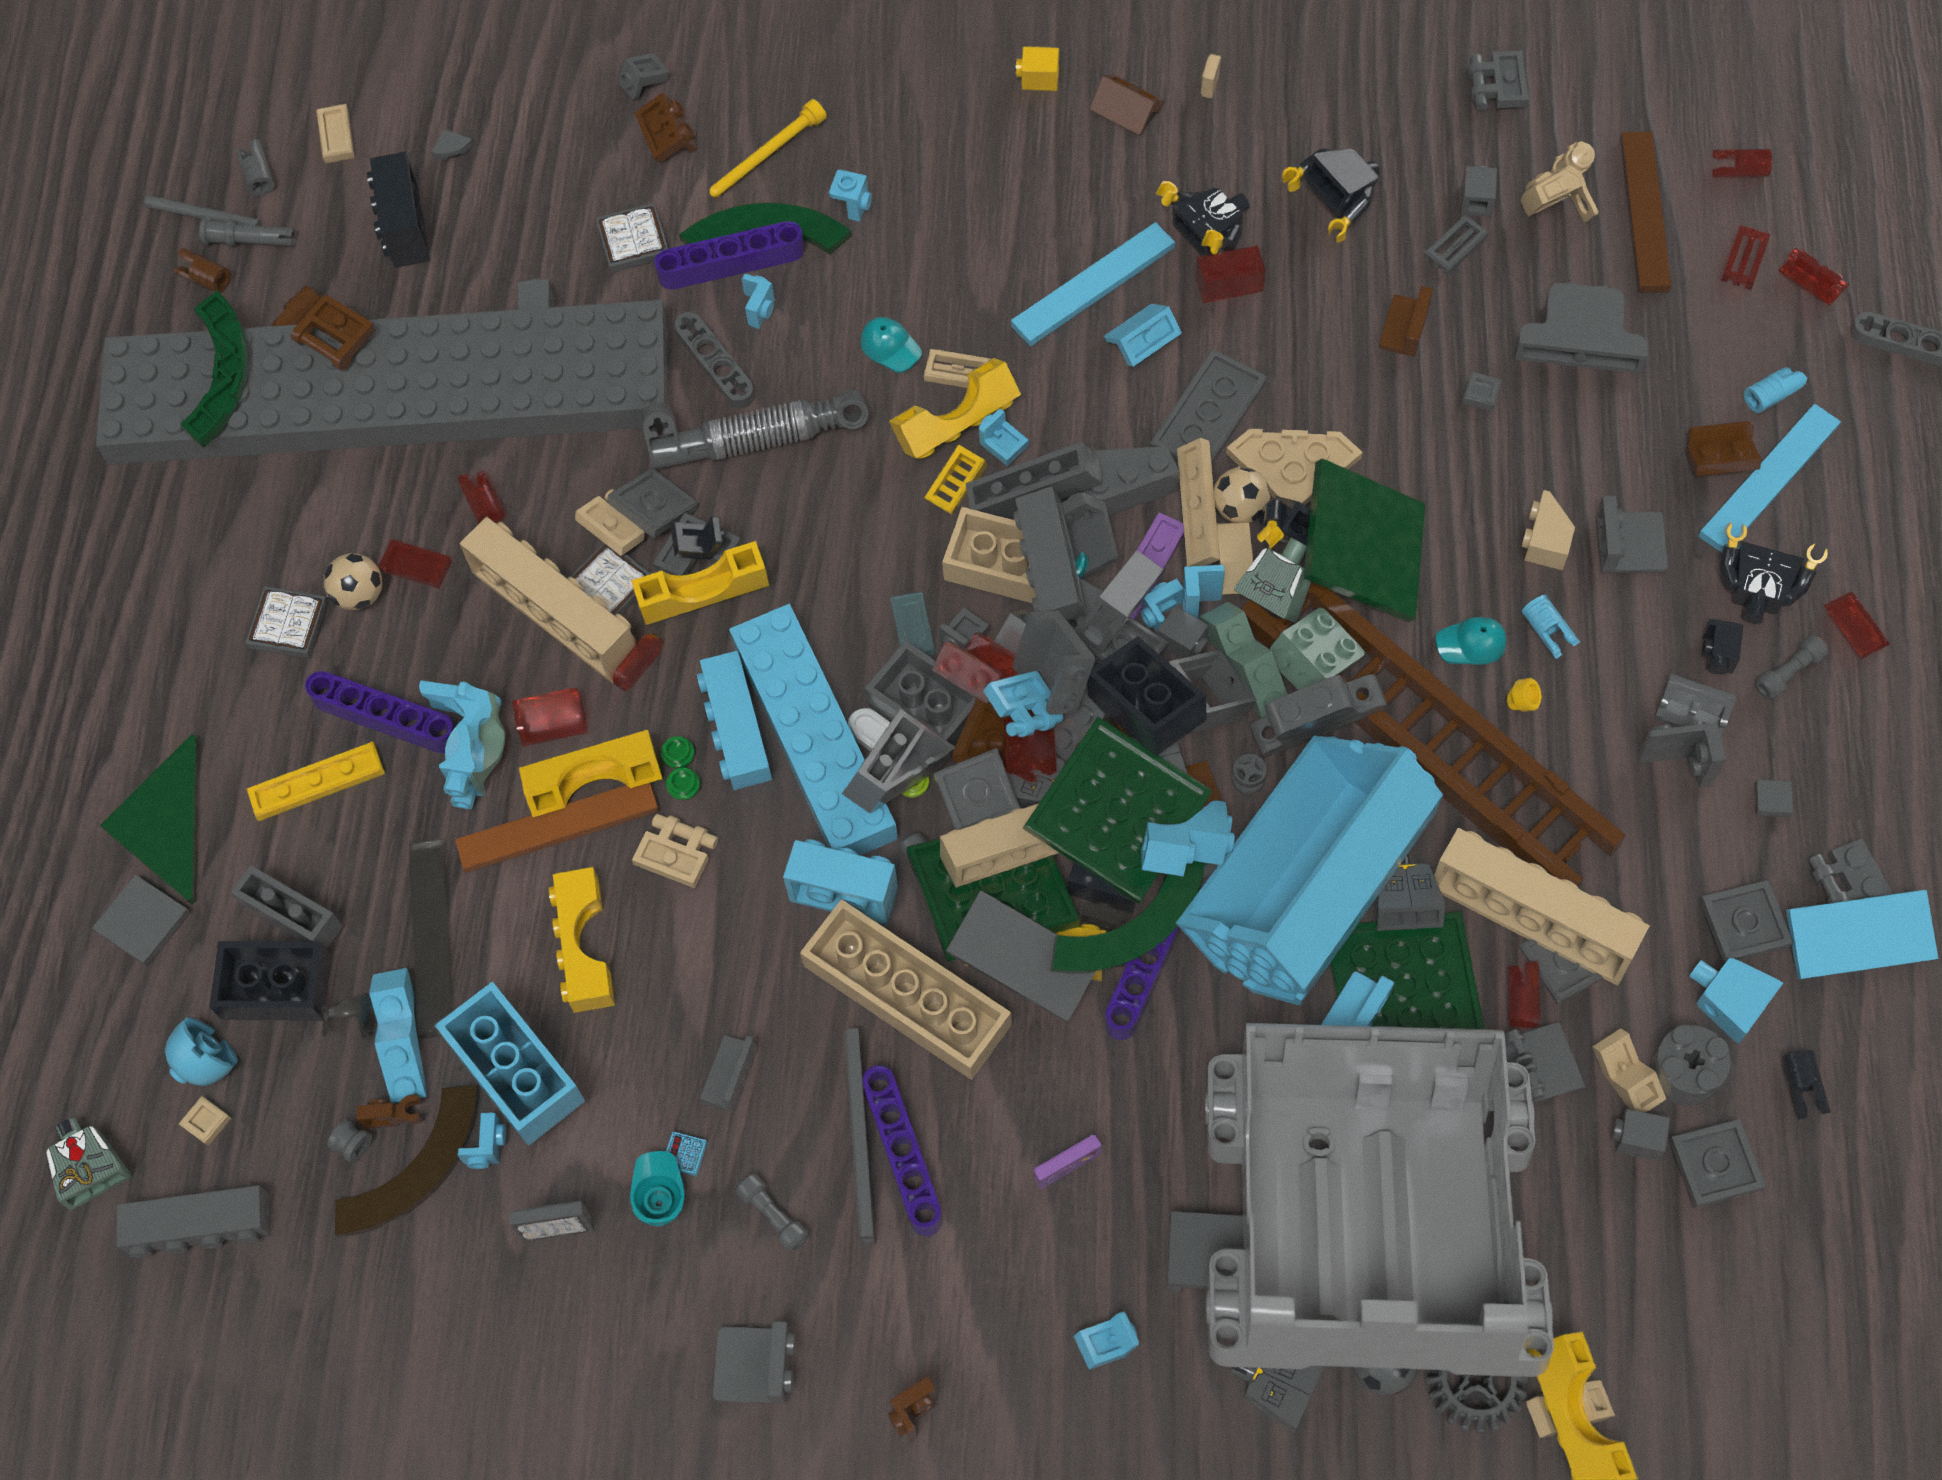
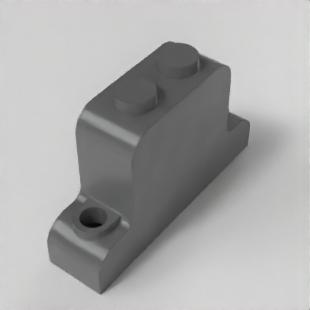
M1573 282L1557 283L1549 290L1544 307L1543 323H1528L1521 328L1515 348L1514 360L1642 373L1647 359L1648 343L1641 335L1624 331L1625 297L1621 291L1602 285L1586 286L1577 285Z
M1374 674L1366 675L1350 682H1346L1340 675H1337L1269 702L1264 706L1268 716L1253 722L1250 727L1261 756L1265 759L1309 741L1314 735L1321 736L1387 709L1389 706L1379 681ZM1367 689L1369 697L1366 700H1359L1358 692ZM1273 728L1274 737L1265 739V730Z

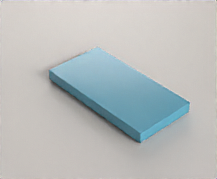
M1927 890L1786 910L1789 932L1793 941L1792 950L1797 979L1938 959Z

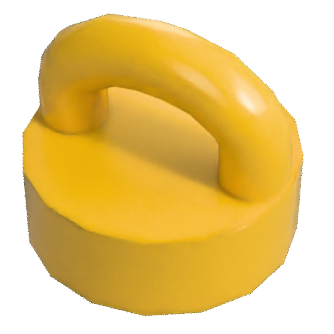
M1533 678L1518 679L1507 695L1509 709L1520 710L1521 712L1537 710L1542 699L1540 686Z

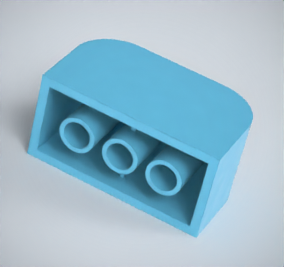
M493 981L435 1025L460 1061L528 1146L585 1102L574 1082Z

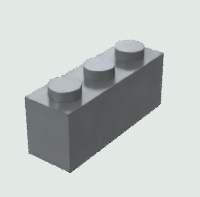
M251 865L230 892L241 907L301 942H321L328 949L343 928L331 911Z

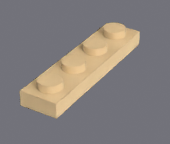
M1199 438L1177 448L1187 567L1206 566L1220 560L1210 444L1208 440Z

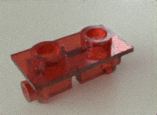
M1796 247L1793 248L1788 255V261L1779 269V272L1829 306L1849 286L1843 280L1844 276L1842 274L1838 275L1825 265L1821 266L1818 264L1819 261L1807 254L1803 248L1800 250Z

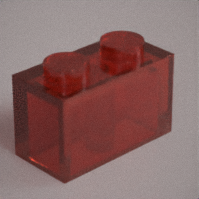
M1258 245L1197 257L1196 281L1203 303L1263 292L1265 268Z

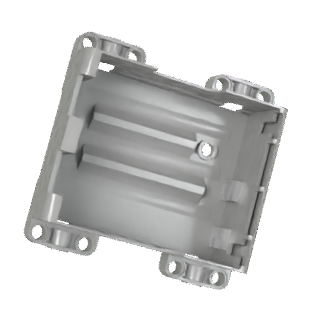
M1246 1023L1242 1055L1222 1054L1215 1056L1209 1062L1207 1075V1092L1205 1097L1207 1151L1209 1156L1216 1162L1242 1164L1243 1250H1219L1213 1254L1209 1265L1206 1321L1208 1324V1351L1213 1362L1225 1367L1304 1369L1313 1365L1448 1370L1454 1374L1535 1377L1543 1374L1548 1367L1554 1348L1553 1314L1549 1297L1548 1275L1542 1263L1534 1259L1523 1258L1520 1221H1516L1515 1228L1513 1225L1509 1172L1523 1171L1530 1164L1535 1147L1534 1105L1528 1071L1519 1063L1507 1062L1504 1030ZM1225 1075L1228 1076L1229 1079H1220L1217 1076ZM1509 1083L1515 1085L1516 1087H1509ZM1488 1111H1494L1492 1136L1487 1138L1486 1145L1484 1146L1483 1123L1486 1122ZM1227 1138L1231 1140V1142L1223 1143L1218 1141L1217 1139ZM1314 1139H1322L1328 1144L1329 1148L1317 1150L1313 1147L1310 1148L1309 1143ZM1510 1147H1518L1522 1149V1151H1514ZM1226 1269L1233 1272V1275L1222 1276L1218 1271ZM1525 1279L1532 1281L1535 1286H1527ZM1226 1338L1232 1340L1235 1344L1227 1347L1221 1345L1218 1341ZM1526 1349H1535L1542 1356H1531L1527 1353Z

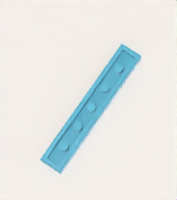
M1156 222L1016 316L1011 320V327L1031 347L1175 248V241Z
M1814 403L1764 459L1760 469L1755 470L1706 524L1698 537L1722 553L1724 544H1728V538L1724 534L1725 526L1730 522L1732 523L1730 533L1733 537H1737L1740 534L1742 524L1748 530L1834 433L1841 421Z

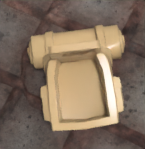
M1577 142L1568 146L1565 154L1555 158L1556 161L1552 166L1551 172L1547 171L1537 175L1526 185V191L1521 197V203L1528 217L1568 197L1573 200L1585 223L1599 213L1587 190L1582 174L1591 166L1595 157L1594 149L1590 144ZM1582 198L1585 200L1588 206V211L1584 208L1582 204Z

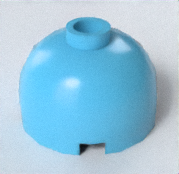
M187 1017L175 1027L165 1047L167 1063L171 1067L169 1072L172 1077L180 1083L185 1084L188 1082L196 1086H207L223 1079L237 1064L236 1053L225 1039L219 1044L211 1036L216 1030L201 1020Z

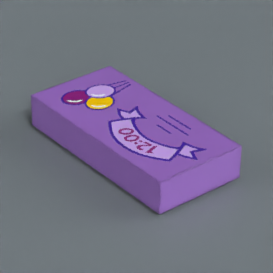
M1091 1135L1034 1168V1180L1040 1190L1100 1156L1102 1145L1096 1135Z

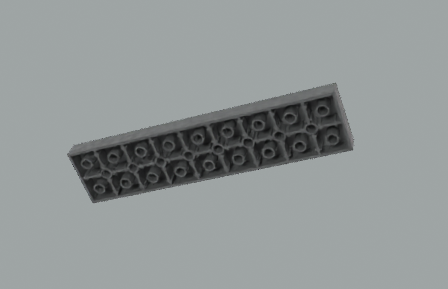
M663 300L373 319L369 321L374 324L376 331L353 355L349 366L345 370H339L334 367L331 360L305 344L299 345L292 341L291 333L297 325L243 328L249 355L246 385L235 412L219 434L204 448L200 447L183 431L180 423L197 407L204 394L208 393L213 381L212 372L215 348L209 331L108 337L104 341L96 447L107 464L111 465L643 429L642 413L648 404L663 402L669 406L668 319ZM314 328L311 332L312 335L337 350L343 345L317 328ZM655 418L654 421L657 424V428L663 427L660 418Z

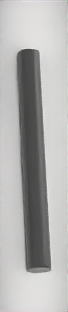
M150 195L146 196L144 202L145 207L199 219L208 217L211 221L227 222L229 219H234L239 222V225L261 226L260 219Z

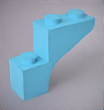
M1212 801L1185 823L1164 825L1148 822L1141 849L1142 870L1184 876L1186 864H1192L1193 861L1223 865L1225 854L1231 853L1234 845V833L1230 832L1232 816L1227 815L1226 802Z
M403 968L373 974L369 994L378 1022L374 1044L391 1103H399L408 1095H418L420 1098L426 1097L427 1089L415 1025V995L408 969Z

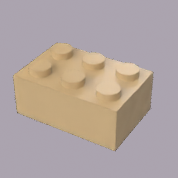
M962 507L942 562L944 580L1032 603V598L1036 597L1035 588H1031L1026 576V569L1030 568L1029 560L1024 558L1020 548V540L1024 539L1022 530L1019 531L1015 520Z

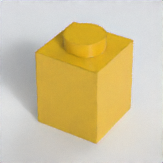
M1023 47L1022 59H1017L1016 77H1021L1022 90L1057 91L1059 48Z

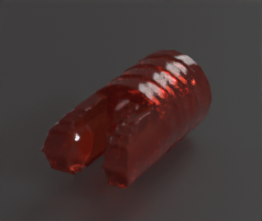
M1770 149L1713 150L1714 159H1735V167H1718L1713 169V177H1768L1771 173L1772 153Z
M485 471L477 473L476 481L478 487L476 488L467 474L457 477L478 525L486 517L496 524L504 519L505 512Z
M1538 961L1526 963L1524 969L1525 985H1523L1522 970H1520L1518 965L1508 967L1509 1025L1512 1027L1528 1029L1541 1025L1540 966Z

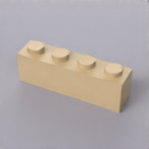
M1038 804L1024 809H1015L1009 814L994 819H985L976 825L961 830L955 829L946 835L940 836V857L955 887L1059 853L1023 829Z

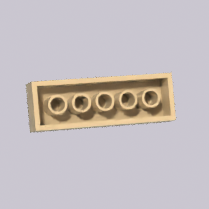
M486 517L459 543L472 573L613 683L639 657L635 646L636 639L630 631L631 624L622 615L616 614L614 616L607 610L606 604L597 596L593 595L590 597L584 593L583 587L574 578L568 577L566 579L559 573V568L551 560L539 558L536 555L535 549L525 540L517 541L512 537L513 533L502 522L496 524Z
M1460 828L1455 832L1439 860L1434 875L1442 895L1527 939L1537 941L1538 945L1552 952H1558L1559 956L1575 964L1579 963V966L1602 975L1604 979L1617 986L1650 927L1639 916L1630 912L1624 913L1611 906L1606 899L1599 896H1591L1579 890L1573 882L1565 879L1560 880L1548 874L1543 867L1534 863H1527L1515 857L1510 850L1503 847H1495L1484 841L1477 833L1464 831Z
M842 899L800 952L805 968L970 1080L974 1078L1012 1026L1011 1012Z

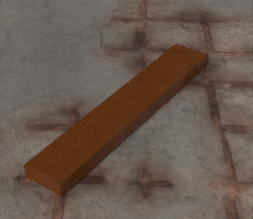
M1622 132L1620 143L1638 293L1670 292L1672 284L1653 132Z

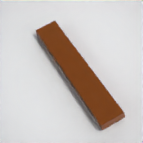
M651 783L634 788H629L625 785L568 803L566 808L537 817L530 815L457 838L455 841L465 873L657 813L659 809Z

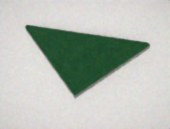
M193 734L100 824V827L191 905L196 900L194 877L196 876L197 747H199V741Z

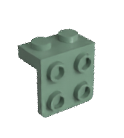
M1317 608L1283 631L1270 647L1279 671L1297 690L1326 678L1339 675L1359 661L1365 654L1362 647L1323 608Z

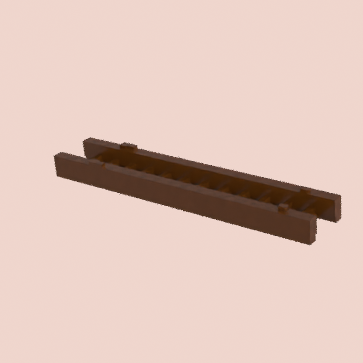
M1311 582L1299 617L1310 607L1315 610L1317 608L1325 609L1362 649L1373 658L1351 681L1370 674L1377 676L1385 668L1398 679L1384 693L1388 706L1407 687L1424 700L1401 724L1382 710L1355 721L1356 725L1378 743L1385 746H1403L1410 749L1416 755V761L1423 770L1432 775L1435 780L1434 784L1441 791L1442 797L1499 846L1510 850L1515 857L1527 863H1534L1543 867L1548 874L1560 880H1569L1578 888L1580 887L1583 878L1565 863L1581 849L1582 845L1580 843L1586 837L1610 856L1619 849L1626 835L1569 788L1570 785L1552 770L1548 771L1333 591ZM1251 599L1241 608L1246 614L1254 638L1268 649H1270L1280 634L1294 623L1280 616L1275 620ZM1339 674L1346 682H1349L1341 674ZM1361 691L1358 692L1359 700H1366L1368 698ZM1433 708L1447 719L1449 723L1424 745L1409 731ZM1459 729L1475 744L1450 767L1435 752ZM1485 751L1500 766L1476 789L1460 774ZM1510 772L1527 787L1502 811L1486 795ZM1536 793L1553 809L1530 832H1527L1512 817ZM1562 815L1579 831L1555 855L1540 843L1538 839Z

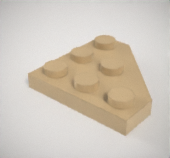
M1248 429L1226 447V454L1238 466L1252 468L1263 475L1270 487V493L1273 498L1279 496L1296 500L1304 506L1312 500L1315 462L1323 458L1341 467L1350 469L1362 459L1363 454L1341 432L1327 431L1326 435L1308 434V431L1282 430L1281 433L1263 432V429Z

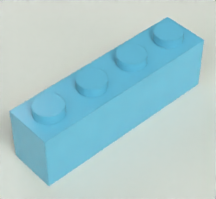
M738 650L699 660L702 668V673L696 674L701 693L708 691L710 701L704 702L708 721L715 720L717 730L711 732L716 751L723 749L725 760L719 761L723 779L731 780L733 790L771 781L772 777Z

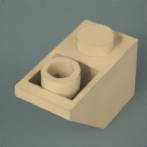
M1543 490L1540 502L1533 501L1529 520H1533L1534 525L1533 529L1526 528L1521 546L1527 548L1524 561L1563 570L1575 526L1551 492Z

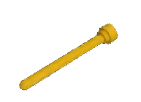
M811 99L803 105L800 116L711 186L709 189L710 195L712 197L720 196L806 126H818L823 122L827 115L819 102Z

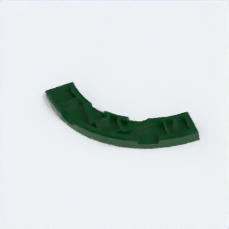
M754 203L725 209L701 219L679 234L680 241L687 245L791 221L800 226L804 241L821 248L829 255L852 236L850 229L823 213L798 205L784 203Z
M218 290L193 309L196 316L208 329L214 344L213 381L208 393L204 394L197 407L180 423L183 431L202 448L207 446L219 434L235 412L242 397L248 374L249 355L243 328L234 310Z
M1193 861L1192 864H1186L1184 876L1165 874L1162 885L1151 904L1135 919L1117 929L1092 936L1071 937L1057 935L1054 940L1050 971L1067 974L1094 973L1095 971L1123 966L1150 952L1178 926L1176 922L1197 895L1205 863Z

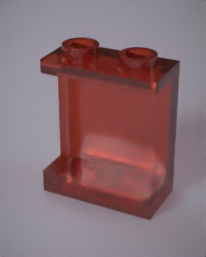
M980 632L973 634L966 651L950 641L945 642L932 668V671L986 704L990 703L983 690L990 682L1021 675L1017 674L1012 667L1016 654Z

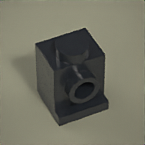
M1709 619L1702 635V639H1704L1702 656L1707 657L1706 670L1714 674H1732L1740 660L1743 624Z

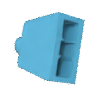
M1729 958L1719 972L1703 960H1700L1689 975L1690 978L1706 988L1697 1002L1698 1007L1738 1044L1783 984L1780 980L1734 958Z

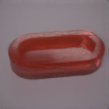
M648 633L643 636L617 667L613 675V684L623 691L632 688L658 657L663 647V640L654 633Z

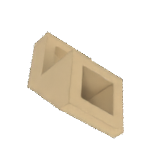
M1249 522L1217 523L1219 563L1224 565L1225 571L1222 595L1240 594L1233 589L1253 563Z
M1620 1028L1593 1046L1603 1075L1629 1109L1646 1113L1666 1100L1656 1071L1639 1061L1629 1033Z
M1601 1380L1586 1382L1583 1390V1405L1589 1422L1593 1424L1615 1416ZM1544 1396L1526 1401L1539 1437L1557 1435L1558 1432L1551 1413L1545 1406Z

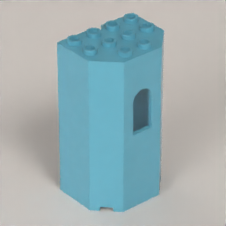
M1314 735L1234 843L1232 852L1226 854L1223 865L1217 866L1176 924L1214 967L1225 974L1229 971L1238 979L1243 980V986L1253 993L1300 1006L1433 819L1443 794L1434 784L1435 780L1432 775L1423 770L1416 761V755L1406 747L1385 746L1381 743L1364 744L1358 740L1350 741L1333 736L1322 737Z

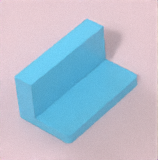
M1150 304L1107 333L1104 337L1107 342L1117 344L1127 365L1134 367L1182 334L1169 306Z
M1224 565L1184 567L1182 601L1184 611L1198 619L1200 601H1219L1222 599Z
M1354 972L1321 1025L1371 1026L1390 996L1394 982L1382 976L1378 983L1364 975Z

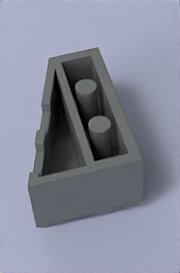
M900 709L857 770L842 795L868 813H871L930 776L933 772L939 770L954 751L955 746Z

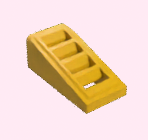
M958 445L924 498L952 515L967 496L966 483L977 480L982 476L988 466L986 461ZM962 461L973 467L970 472L959 466ZM956 471L966 477V479L962 482L952 476V474ZM949 481L959 487L958 491L955 492L945 486V483ZM940 490L953 498L950 503L937 496Z

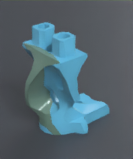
M420 681V692L423 697L430 701L432 708L458 713L463 717L449 735L445 747L446 760L439 764V768L446 778L444 791L452 796L450 801L452 806L472 809L476 795L485 796V779L500 761L504 751L506 733L498 716L502 701L495 694L475 688L467 682L460 681L459 686Z

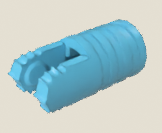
M1784 367L1744 390L1745 402L1753 412L1760 414L1798 389L1800 390L1806 384L1808 377L1803 372H1792L1791 368Z
M1547 595L1535 598L1522 609V614L1555 659L1561 656L1562 653L1557 643L1549 637L1550 635L1561 629L1565 639L1573 647L1580 642Z

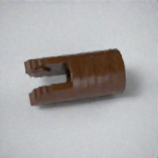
M181 247L178 256L192 264L189 269L184 266H176L173 273L212 292L218 290L219 293H222L229 285L231 278L230 270Z
M303 286L294 297H291L283 305L284 311L271 323L272 326L297 325L321 297L309 286Z

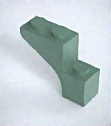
M1226 602L1201 615L1200 618L1202 622L1209 625L1208 639L1210 644L1217 650L1220 649L1257 699L1252 707L1258 718L1261 719L1268 716L1264 708L1266 704L1288 694L1272 651L1254 639L1245 612L1230 602Z

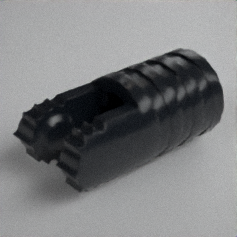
M1801 1050L1783 1056L1782 1060L1798 1120L1805 1119L1808 1116L1807 1105L1802 1096L1803 1092L1814 1090L1817 1107L1822 1115L1831 1113L1814 1050Z

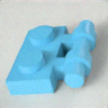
M1037 670L990 682L983 690L1000 718L1010 715L1014 722L1006 726L1009 736L1018 735L1025 737L1033 734L1037 729L1046 731L1054 728L1056 724L1061 723L1063 720L1062 714L1050 715L1045 708L1051 691ZM1027 710H1032L1035 716L1031 717Z

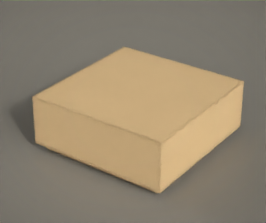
M1211 54L1208 57L1202 75L1201 94L1203 97H1213L1220 74L1221 56Z
M201 1096L180 1121L179 1125L209 1146L231 1118Z

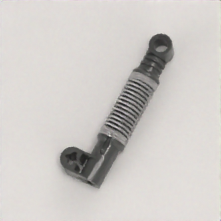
M848 389L832 397L833 401L829 402V398L825 399L823 404L821 400H818V405H814L813 402H808L805 399L798 400V402L792 401V403H789L790 412L787 404L784 403V408L779 404L778 410L775 406L772 407L773 411L768 407L767 412L762 408L761 413L759 410H756V415L753 411L750 412V416L746 412L745 417L740 413L739 418L737 415H734V420L731 416L728 417V421L723 417V422L718 418L704 422L701 427L680 432L677 430L672 409L666 403L653 402L644 408L642 422L653 469L657 470L706 458L712 461L722 460V458H726V454L731 458L732 452L737 456V451H739L740 455L743 454L742 450L747 454L748 449H750L753 453L754 447L759 451V446H761L762 450L765 449V445L770 449V444L775 448L776 442L779 446H781V441L786 445L787 440L792 444L793 438L797 443V433L800 441L814 438L816 433H820V428H823L825 432L828 431L827 427L831 426L832 430L835 429V425H839V428L857 429L866 423L868 408L863 395L859 391ZM850 404L859 406V409L853 414L843 412ZM655 418H660L663 423V436H658Z

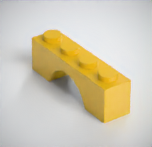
M993 358L967 374L968 388L961 404L950 413L938 416L932 415L926 409L915 405L891 419L889 423L904 453L916 459L925 458L935 451V447L941 443H948L959 438L961 431L969 426L980 425L982 420L995 410H1004L1013 404V400L1019 397L1021 393L1006 362Z
M756 541L725 550L722 557L715 564L697 573L670 575L664 571H659L631 580L645 625L769 586L766 569Z
M648 730L519 768L524 795L533 817L566 808L570 796L578 788L595 780L614 779L623 782L629 788H634L662 779Z
M593 867L553 874L554 886L549 887V897L552 907L557 906L558 918H553V929L556 939L561 938L562 949L557 950L556 955L559 970L565 971L566 982L560 983L563 1002H568L574 1013L615 1006L611 973L606 962L591 959L580 950V935L585 924L590 918L603 910L598 876Z
M1583 1332L1565 1334L1554 1338L1553 1353L1548 1367L1537 1378L1544 1394L1545 1406L1551 1413L1558 1432V1442L1568 1459L1572 1480L1638 1479L1624 1442L1611 1440L1601 1435L1591 1425L1586 1416L1583 1405V1390L1588 1377L1596 1369ZM1527 1349L1531 1356H1542L1535 1349Z

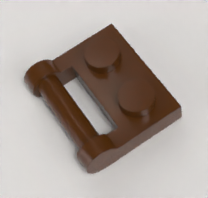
M324 294L293 329L291 340L299 345L305 344L331 360L334 367L339 370H345L349 366L353 355L376 329L372 322ZM314 328H317L343 345L337 350L312 335L311 332Z

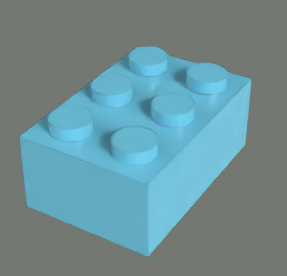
M811 839L805 842L795 840L783 876L790 902L832 912L842 899L878 924L886 926L888 925L899 889L895 864H892L888 859L881 856H872L871 858L859 856L855 851L848 848H838V850L827 848L821 842Z

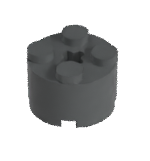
M1680 1025L1669 1032L1654 1052L1650 1062V1068L1656 1071L1666 1099L1683 1106L1697 1105L1714 1096L1728 1077L1731 1065L1728 1043L1711 1030L1696 1025ZM1689 1063L1692 1064V1067H1693L1694 1069H1690V1068L1688 1067V1066H1689Z

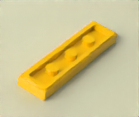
M370 742L249 787L247 792L255 817L258 821L384 775L385 771L374 742Z

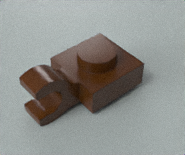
M408 1095L395 1106L393 1103H389L388 1100H370L368 1105L357 1106V1120L365 1129L400 1126V1123L418 1124L422 1122L420 1114H408V1110L412 1105L422 1104V1099L418 1095Z

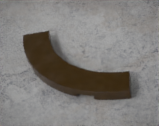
M477 1085L442 1088L441 1103L434 1128L419 1154L401 1173L374 1190L354 1197L335 1200L336 1237L358 1235L383 1227V1224L401 1215L405 1216L441 1186L460 1160L458 1149L464 1148L469 1134L473 1130L478 1108L479 1088Z

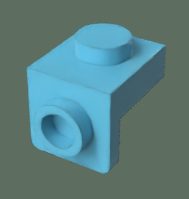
M837 170L829 190V196L846 201L848 219L860 222L864 210H869L872 201V193L868 192L867 176Z
M744 274L742 277L744 294L751 297L745 307L748 325L760 329L764 319H769L773 312L775 297L772 283L761 276Z
M999 409L993 415L986 416L980 423V445L1006 466L1011 464L1029 447V440L1006 422V414L1002 409Z
M1177 579L1169 583L1162 582L1156 585L1143 599L1142 610L1140 611L1141 617L1148 628L1153 627L1156 633L1165 620L1163 613L1182 604L1184 588Z
M481 1113L479 1148H459L458 1157L464 1164H467V1167L472 1169H485L489 1167V1164H499L500 1145L506 1144V1125L502 1124L495 1113Z
M1124 1311L1117 1313L1109 1321L1080 1330L1074 1335L1089 1370L1124 1358L1139 1345L1136 1329L1128 1320Z

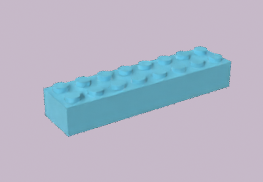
M790 603L730 628L733 646L736 651L738 650L741 663L827 847L838 850V848H848L861 856L897 840L896 823L886 804L868 813L842 795L865 759Z

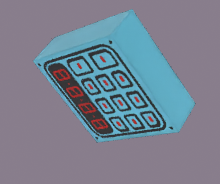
M672 1132L666 1152L672 1153L675 1156L680 1173L697 1177L708 1143L703 1139Z

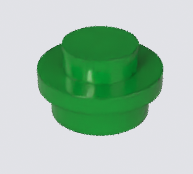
M679 736L669 738L661 748L663 762L673 769L688 766L695 754L692 743L688 739Z
M677 768L668 776L666 787L668 793L674 799L688 800L693 798L699 791L700 781L698 775L693 770Z

